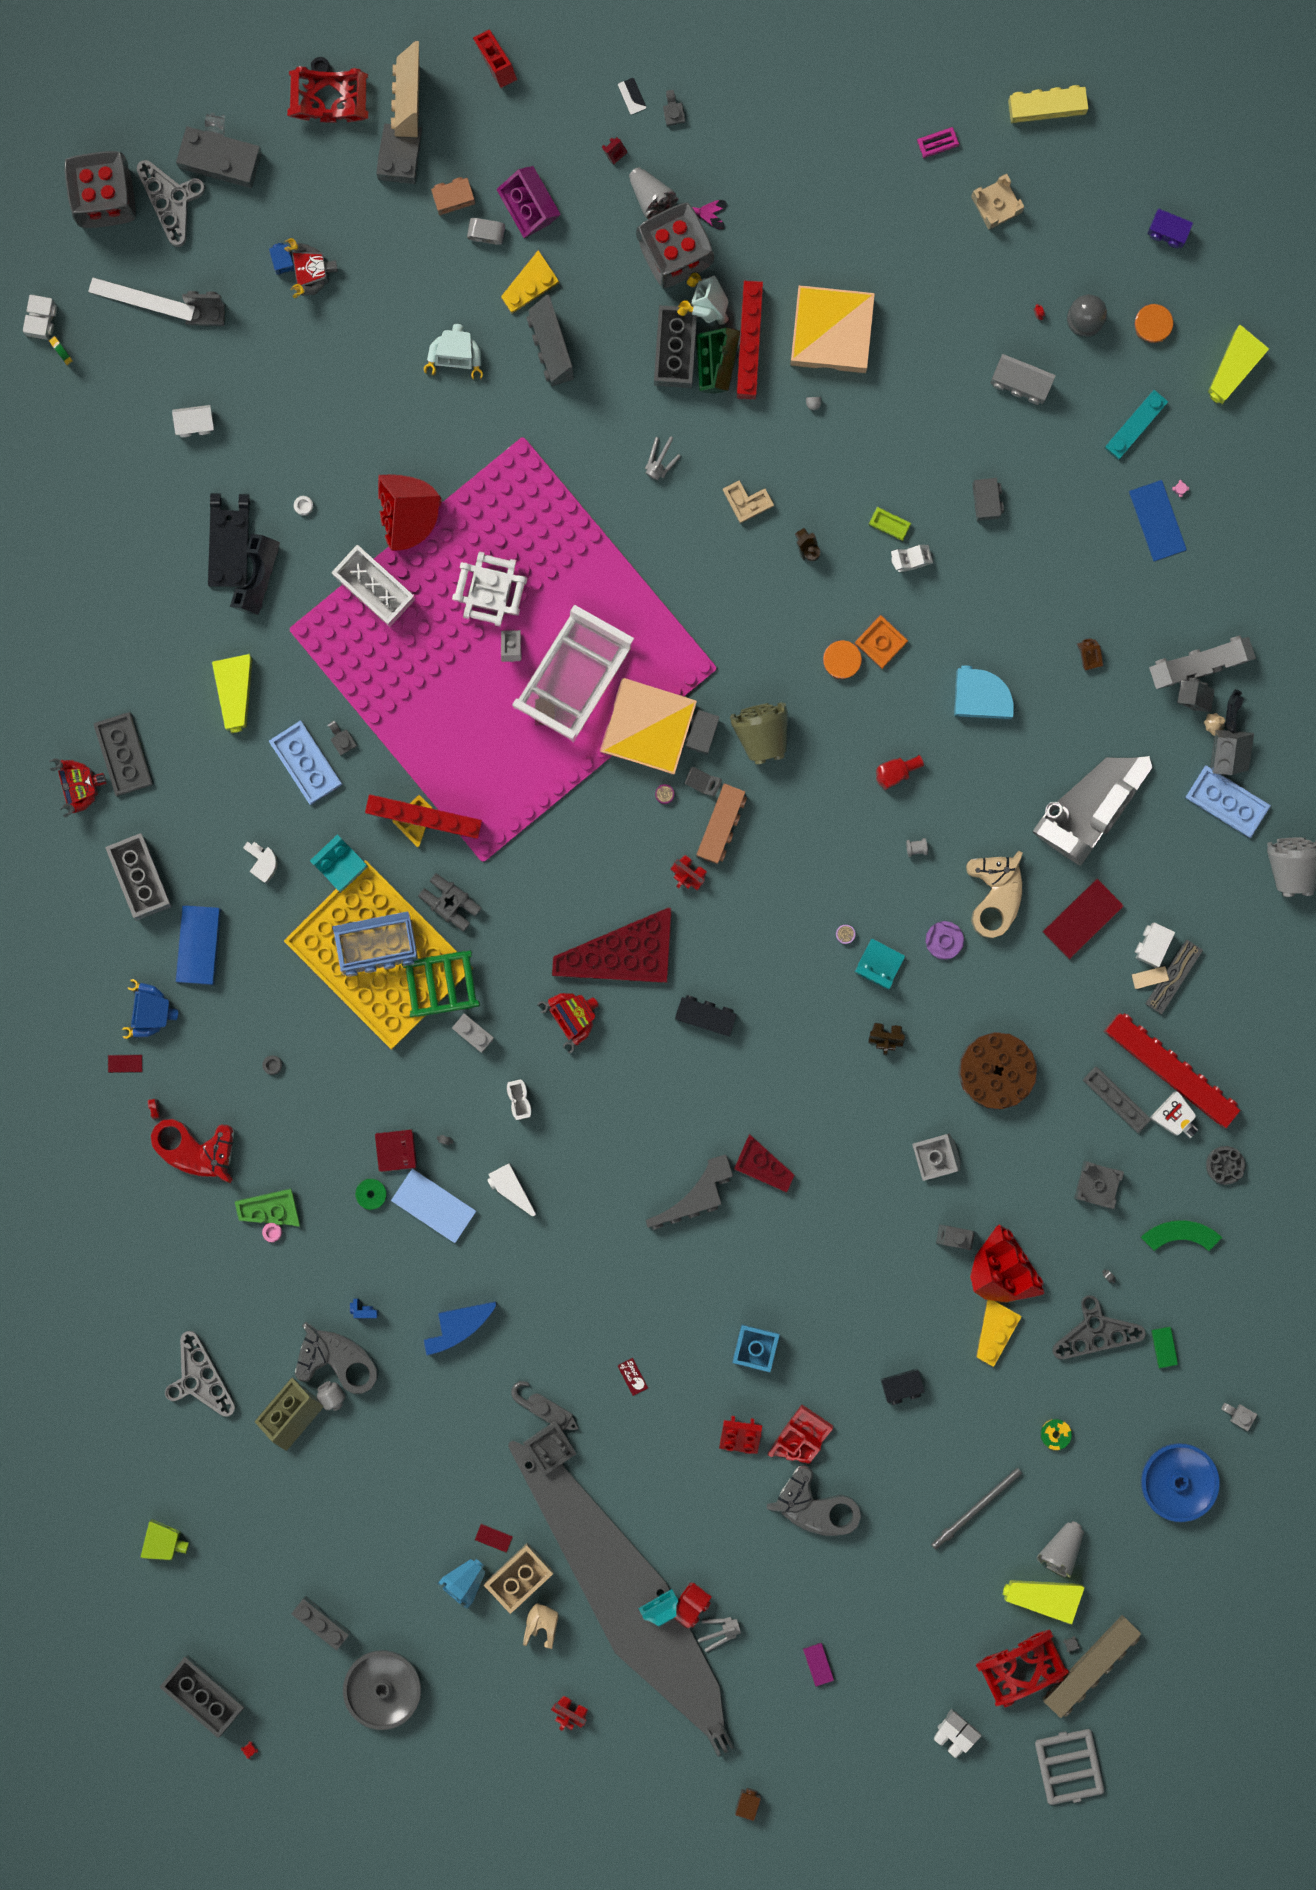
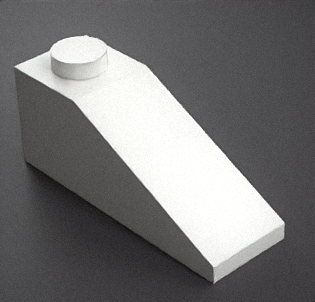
M510 1163L488 1174L490 1178L487 1180L492 1190L496 1188L500 1194L531 1216L536 1215Z

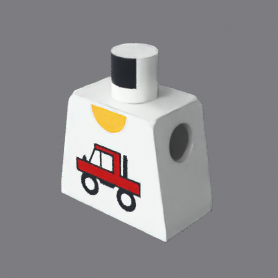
M1177 1091L1173 1092L1150 1117L1152 1121L1175 1136H1178L1183 1131L1191 1138L1198 1131L1190 1123L1196 1115Z

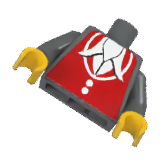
M292 238L284 241L288 242L291 246L285 247V251H295L292 252L297 284L290 290H296L297 293L293 295V298H298L300 295L317 294L328 283L327 273L338 272L336 260L325 262L324 254L318 249L296 242Z

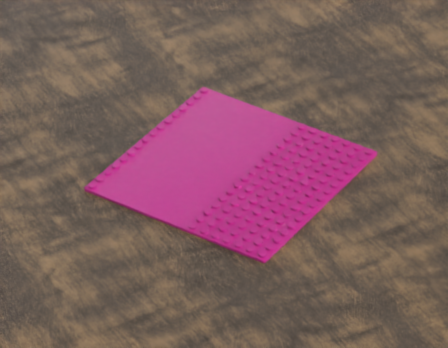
M520 438L441 503L435 527L424 541L412 548L400 551H391L387 547L374 558L379 565L415 597L413 603L391 627L386 625L343 585L290 627V632L436 808L440 811L482 820L478 839L461 836L482 862L489 859L612 757L600 752V748L614 711V703L622 678L684 697L716 671L714 663L525 438ZM479 551L484 552L488 556L505 560H516L513 575L528 578L527 584H524L520 600L519 616L505 613L501 627L487 621L463 618L466 604L452 600L453 594L456 593L461 572V562L476 566ZM485 562L482 564L483 568L504 573L508 572L506 567ZM468 571L463 592L465 597L469 595L474 572ZM512 582L507 607L512 605L517 582ZM576 605L633 637L634 640L631 650L573 743L569 738L546 725H535L534 718L518 709H514L512 704L516 698L519 699L569 619L572 607ZM472 606L473 611L494 616L498 614V612ZM578 623L574 624L567 636L610 662L620 648ZM520 630L521 661L501 662V631ZM563 643L536 687L581 711L607 667ZM532 692L526 704L535 709V699H539L540 696ZM555 705V721L570 729L577 717Z

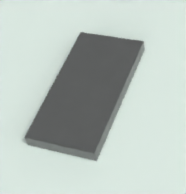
M128 712L93 723L116 797L152 786L151 776L131 713Z

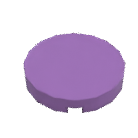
M942 921L930 927L926 934L925 942L931 955L938 959L946 960L959 954L963 948L964 937L957 925L952 922Z

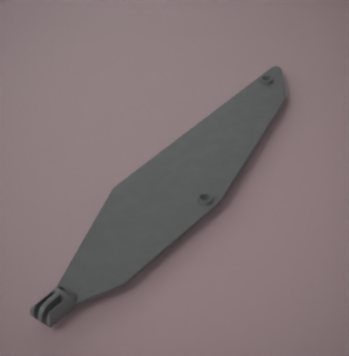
M511 1441L508 1447L615 1654L708 1737L718 1757L721 1754L713 1740L714 1738H717L724 1753L728 1752L720 1737L721 1734H724L731 1750L735 1747L724 1727L720 1687L690 1629L682 1626L674 1618L661 1626H657L650 1621L644 1620L638 1609L659 1597L656 1593L658 1589H662L664 1593L668 1592L669 1588L666 1582L562 1464L544 1476L526 1447L518 1442ZM528 1461L532 1463L530 1469L525 1467V1463Z

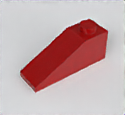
M490 29L473 37L499 87L502 88L516 81L517 78L512 64Z

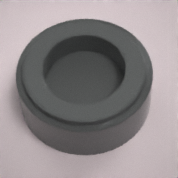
M268 1056L263 1061V1070L267 1074L275 1075L281 1071L282 1061L277 1056Z

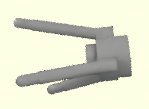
M672 436L666 443L658 460L653 462L659 441L658 437L655 438L648 464L645 467L647 469L645 474L659 481L660 477L664 478L670 468L681 457L678 454L663 470L664 466L661 462L671 445Z
M731 1617L724 1619L702 1620V1624H725L722 1625V1631L699 1638L698 1642L724 1634L727 1636L705 1648V1652H708L730 1639L737 1638L736 1635L741 1634L737 1619L731 1620Z

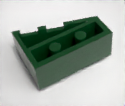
M723 328L696 334L699 391L711 394L729 391L740 331Z

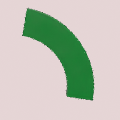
M1177 1220L1159 1224L1145 1232L1140 1238L1153 1251L1163 1244L1174 1240L1193 1241L1210 1251L1222 1237L1203 1224Z

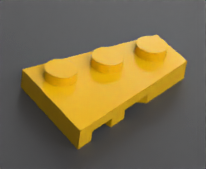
M539 250L501 296L511 314L559 284V280Z
M987 1300L976 1357L994 1367L1022 1316L996 1301Z

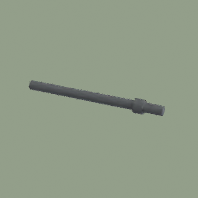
M1016 1468L950 1528L944 1529L941 1532L942 1535L931 1544L932 1547L937 1550L947 1540L950 1541L961 1527L1015 1481L1022 1472Z

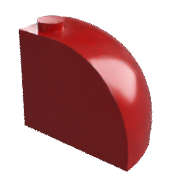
M379 475L378 499H381V506L383 507V511H379L382 526H385L387 533L385 534V539L390 550L400 551L412 548L424 541L434 529L442 500L441 496L430 484L409 476Z

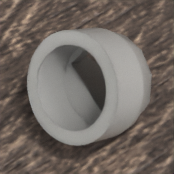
M821 397L806 398L807 407L810 410H817L821 406Z

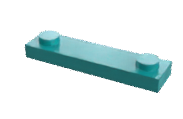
M1153 390L1104 448L1119 460L1168 401Z

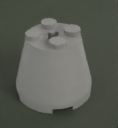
M1302 837L1277 839V843L1274 844L1268 842L1267 853L1277 890L1283 892V896L1286 897L1295 896V893H1302L1305 896L1314 895L1316 890V840L1312 842Z

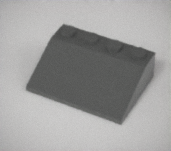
M545 295L528 310L529 316L526 319L529 328L533 327L535 332L532 338L535 346L539 345L541 351L538 353L540 363H544L546 370L543 371L546 382L550 381L551 386L573 380V370L550 296Z

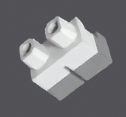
M951 1709L944 1721L939 1724V1730L934 1740L943 1746L949 1738L953 1744L948 1749V1752L957 1758L963 1751L966 1753L981 1737V1734Z

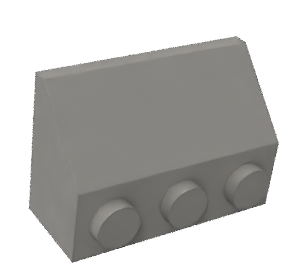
M1002 354L990 383L998 390L1003 391L1006 389L1011 391L1013 396L1019 398L1022 396L1029 399V402L1039 405V403H1044L1056 375Z

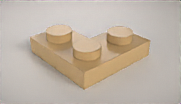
M740 480L722 489L739 523L774 507L766 489L748 497Z

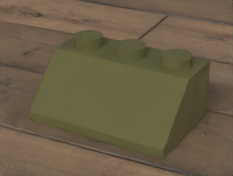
M291 1378L255 1420V1423L273 1443L287 1451L322 1410L323 1405L294 1378Z

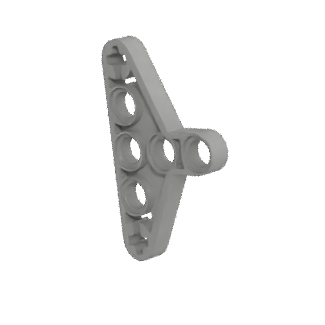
M143 160L137 165L138 175L169 242L174 247H181L186 242L188 202L204 194V184L201 180L195 178L179 185L150 161ZM144 166L150 168L148 169L151 178L149 179L147 178L145 172H141L143 171ZM152 182L159 184L158 190L154 192L148 188ZM195 183L201 185V190L198 193L191 191V186ZM177 191L184 193V197L180 201L175 200L173 197ZM159 199H164L167 202L166 206L162 209L156 206ZM167 216H172L175 219L174 223L170 226L164 223V219ZM174 229L181 236L179 242L172 240L175 238L172 232Z
M194 1331L183 1333L180 1340L182 1378L166 1388V1398L170 1401H177L191 1394L220 1415L226 1417L232 1415L236 1409L235 1402L199 1336ZM187 1334L189 1336H194L195 1339L192 1341L194 1346H196L197 1344H199L200 1346L199 1348H196L193 1351H191V1353L188 1349L193 1347L190 1343L185 1342V1340L187 1339ZM196 1351H201L204 1354L202 1362L194 1360V1353ZM205 1368L213 1370V1377L211 1379H206L203 1376ZM190 1377L194 1378L197 1382L194 1388L186 1386V1380ZM219 1385L222 1387L223 1392L220 1396H215L212 1393L213 1386ZM171 1387L179 1389L178 1397L173 1398L169 1395ZM226 1395L227 1398L224 1401L226 1404H231L230 1412L223 1411L222 1407L224 1405L222 1401L218 1404L216 1399H221Z

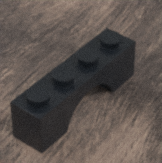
M251 534L246 553L252 560L253 574L245 586L235 588L230 607L247 614L259 615L280 542L264 535Z

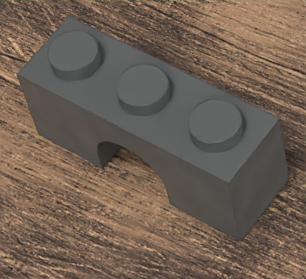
M307 1596L302 1599L291 1613L336 1651L350 1634V1631L338 1621L327 1617L320 1610V1607Z

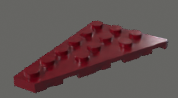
M671 908L651 914L553 956L552 976L667 983Z

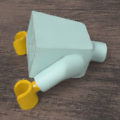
M692 273L687 280V284L690 287L697 285L691 302L693 307L688 301L684 300L679 304L677 313L684 316L689 311L692 312V315L703 317L708 323L717 320L720 325L725 324L729 320L725 313L729 302L717 278L714 275L701 279L698 273Z
M454 324L452 331H443L442 336L437 337L430 345L427 358L429 363L424 366L426 374L429 367L433 368L432 375L436 374L435 362L436 366L472 369V366H474V370L471 373L472 379L474 380L473 373L476 371L480 373V379L482 378L483 373L479 368L481 366V351L475 340L470 338V333L463 332L464 327L461 324Z

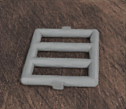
M1090 1729L1071 1733L1064 1731L1058 1733L1057 1736L1036 1740L1035 1746L1049 1805L1069 1801L1076 1803L1080 1802L1082 1798L1104 1793L1105 1790L1094 1739ZM1081 1738L1086 1739L1088 1749L1048 1758L1045 1756L1044 1746ZM1086 1757L1090 1758L1092 1767L1090 1769L1050 1777L1049 1765ZM1094 1776L1095 1788L1054 1796L1052 1785Z

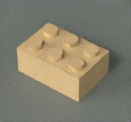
M526 1543L485 1582L484 1586L511 1614L552 1576L554 1571Z

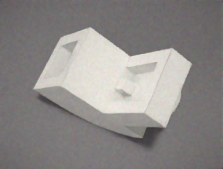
M918 545L909 549L891 551L892 564L898 572L914 570L933 563L929 545Z
M247 842L243 848L258 858L250 872L268 884L277 870V857L269 847L262 853L263 848L257 843L253 842L251 845Z

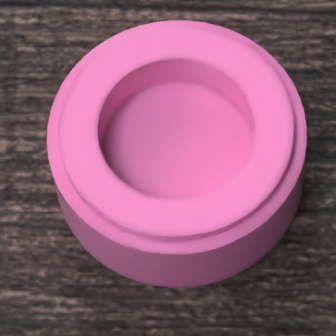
M269 1223L264 1226L262 1234L266 1241L276 1242L282 1236V1229L278 1224Z

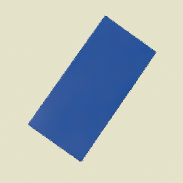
M1162 480L1129 491L1153 561L1186 551L1185 543Z

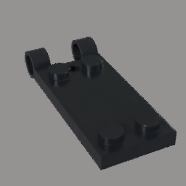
M221 493L210 494L209 587L241 588L247 584L248 554L246 550L249 536V494H239V511L221 510ZM228 516H232L230 521L227 520Z

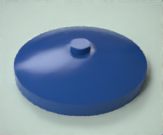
M1183 1443L1170 1444L1158 1449L1147 1460L1141 1475L1142 1493L1150 1508L1161 1517L1175 1522L1192 1521L1204 1515L1213 1506L1219 1492V1474L1212 1459L1199 1448Z

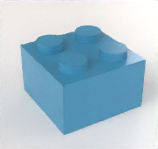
M741 1324L732 1363L771 1372L780 1334Z

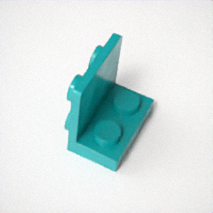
M338 834L310 860L339 892H342L368 867Z
M871 939L854 973L889 990L905 955Z

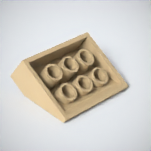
M419 41L413 42L397 57L396 65L393 64V76H396V82H392V94H396L395 100H392V112H395V118H391V129H395V136L418 137Z

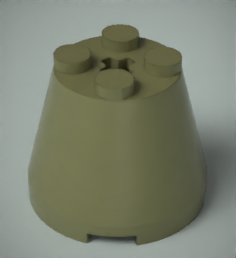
M769 703L742 709L740 715L732 714L730 716L731 725L748 758L755 761V764L765 763L766 759L770 758L778 760L785 757L788 711L785 703H777L778 706L769 705Z

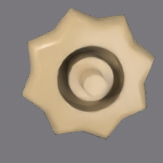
M1217 713L1207 714L1204 721L1206 731L1215 735V730H1223L1226 727L1224 717L1219 716Z

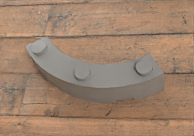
M1239 635L1231 638L1229 643L1200 652V649L1189 652V656L1169 661L1166 658L1155 661L1156 665L1149 667L1156 689L1169 687L1176 683L1180 684L1181 680L1189 681V678L1198 679L1223 671V666L1226 668L1234 667L1256 659L1249 637L1242 638Z

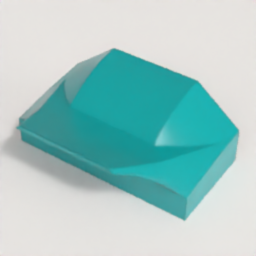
M671 1589L638 1609L644 1620L661 1626L676 1617L678 1599Z

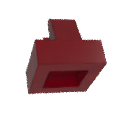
M618 137L609 139L611 143L607 146H602L603 151L612 164L617 163L628 153Z

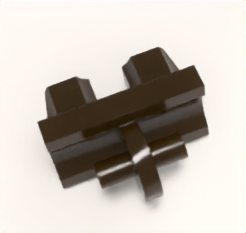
M805 528L796 532L797 546L802 560L816 561L819 559L821 551L814 533L808 534Z
M874 1023L873 1029L870 1031L868 1043L876 1044V1049H882L883 1055L887 1056L888 1050L895 1051L896 1046L903 1047L905 1035H903L902 1026L894 1025L891 1027V1033H885L883 1024Z

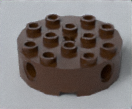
M994 1032L978 1037L966 1047L960 1059L958 1076L962 1089L972 1101L985 1108L1005 1109L1017 1105L1029 1095L1036 1082L1037 1066L1032 1051L1024 1041L1011 1034ZM995 1066L997 1068L1001 1067L1002 1071H1000V1076L998 1074L993 1073V1071H995Z

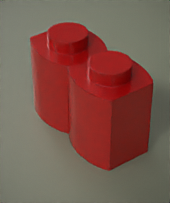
M691 1582L678 1599L676 1617L674 1619L685 1628L694 1627L700 1619L698 1617L700 1612H705L710 1606L711 1602L709 1600L711 1596Z

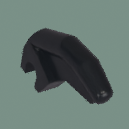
M1236 689L1228 700L1225 719L1226 727L1231 733L1236 732V714L1244 700V697H1241L1242 691Z

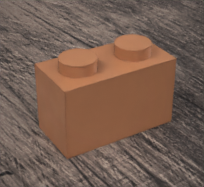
M456 178L452 183L446 185L445 183H440L431 189L439 215L475 205L468 178Z

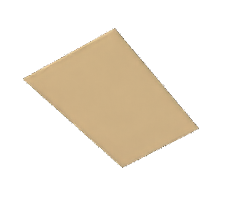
M1165 966L1132 974L1135 989L1169 981Z

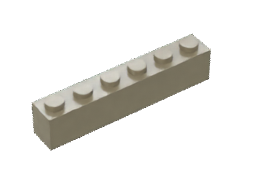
M1121 1615L1069 1670V1673L1063 1676L1064 1680L1055 1684L1042 1700L1060 1718L1068 1716L1073 1710L1072 1706L1076 1702H1081L1086 1697V1691L1090 1687L1092 1689L1096 1687L1100 1682L1099 1678L1112 1670L1114 1667L1112 1664L1117 1659L1121 1660L1127 1654L1126 1650L1129 1646H1134L1138 1643L1141 1633Z

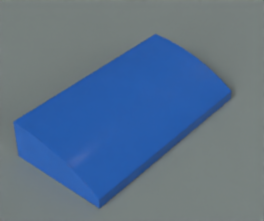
M182 906L176 982L215 984L221 917L220 908Z

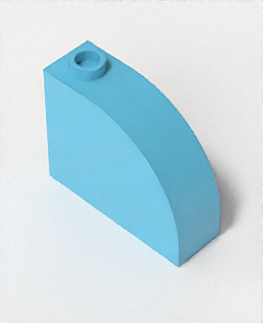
M961 666V668L957 669L954 716L995 719L1013 718L1012 695L1006 684L999 677L988 671L972 669L973 666Z

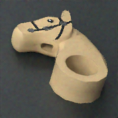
M1018 851L1013 858L971 859L966 865L969 876L980 878L991 887L989 894L973 911L971 919L974 930L982 937L992 939L1003 935L1017 916L1022 896V879L1019 868L1023 854L1021 851ZM994 908L1000 912L1002 923L997 930L989 931L981 925L980 915L984 909Z

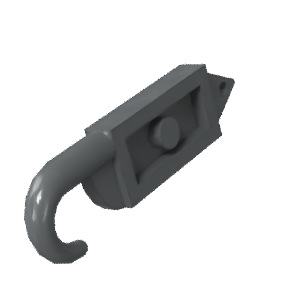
M519 1381L513 1386L511 1395L516 1403L550 1424L556 1421L562 1431L564 1429L578 1430V1426L572 1417L573 1414L543 1395L536 1393L530 1396L528 1400L518 1394V1388L520 1386H529L528 1382Z

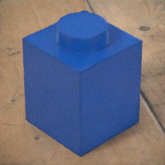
M277 243L273 245V248H269L277 275L294 271L291 253L284 249L288 247V244Z

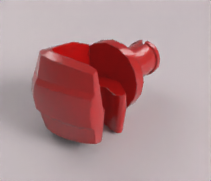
M918 755L905 762L898 758L882 763L876 769V781L884 790H888L903 779H908L909 772L924 767L923 760Z

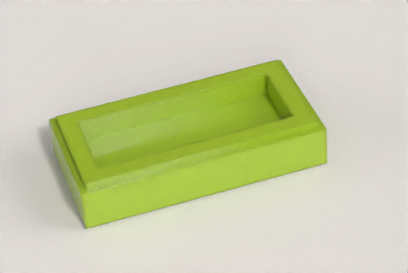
M877 507L869 525L903 541L911 523Z

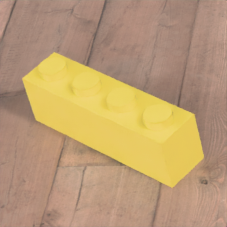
M1080 85L1070 86L1069 89L1055 87L1050 89V91L1044 92L1038 89L1027 94L1015 92L1010 95L1008 100L1011 123L1086 115L1088 111L1086 87H1080Z

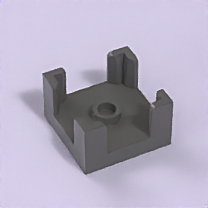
M1084 1161L1074 1199L1114 1209L1119 1181H1122L1124 1172Z

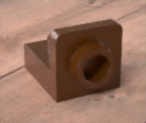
M1084 639L1081 643L1077 644L1081 653L1084 670L1103 666L1100 645L1095 639Z

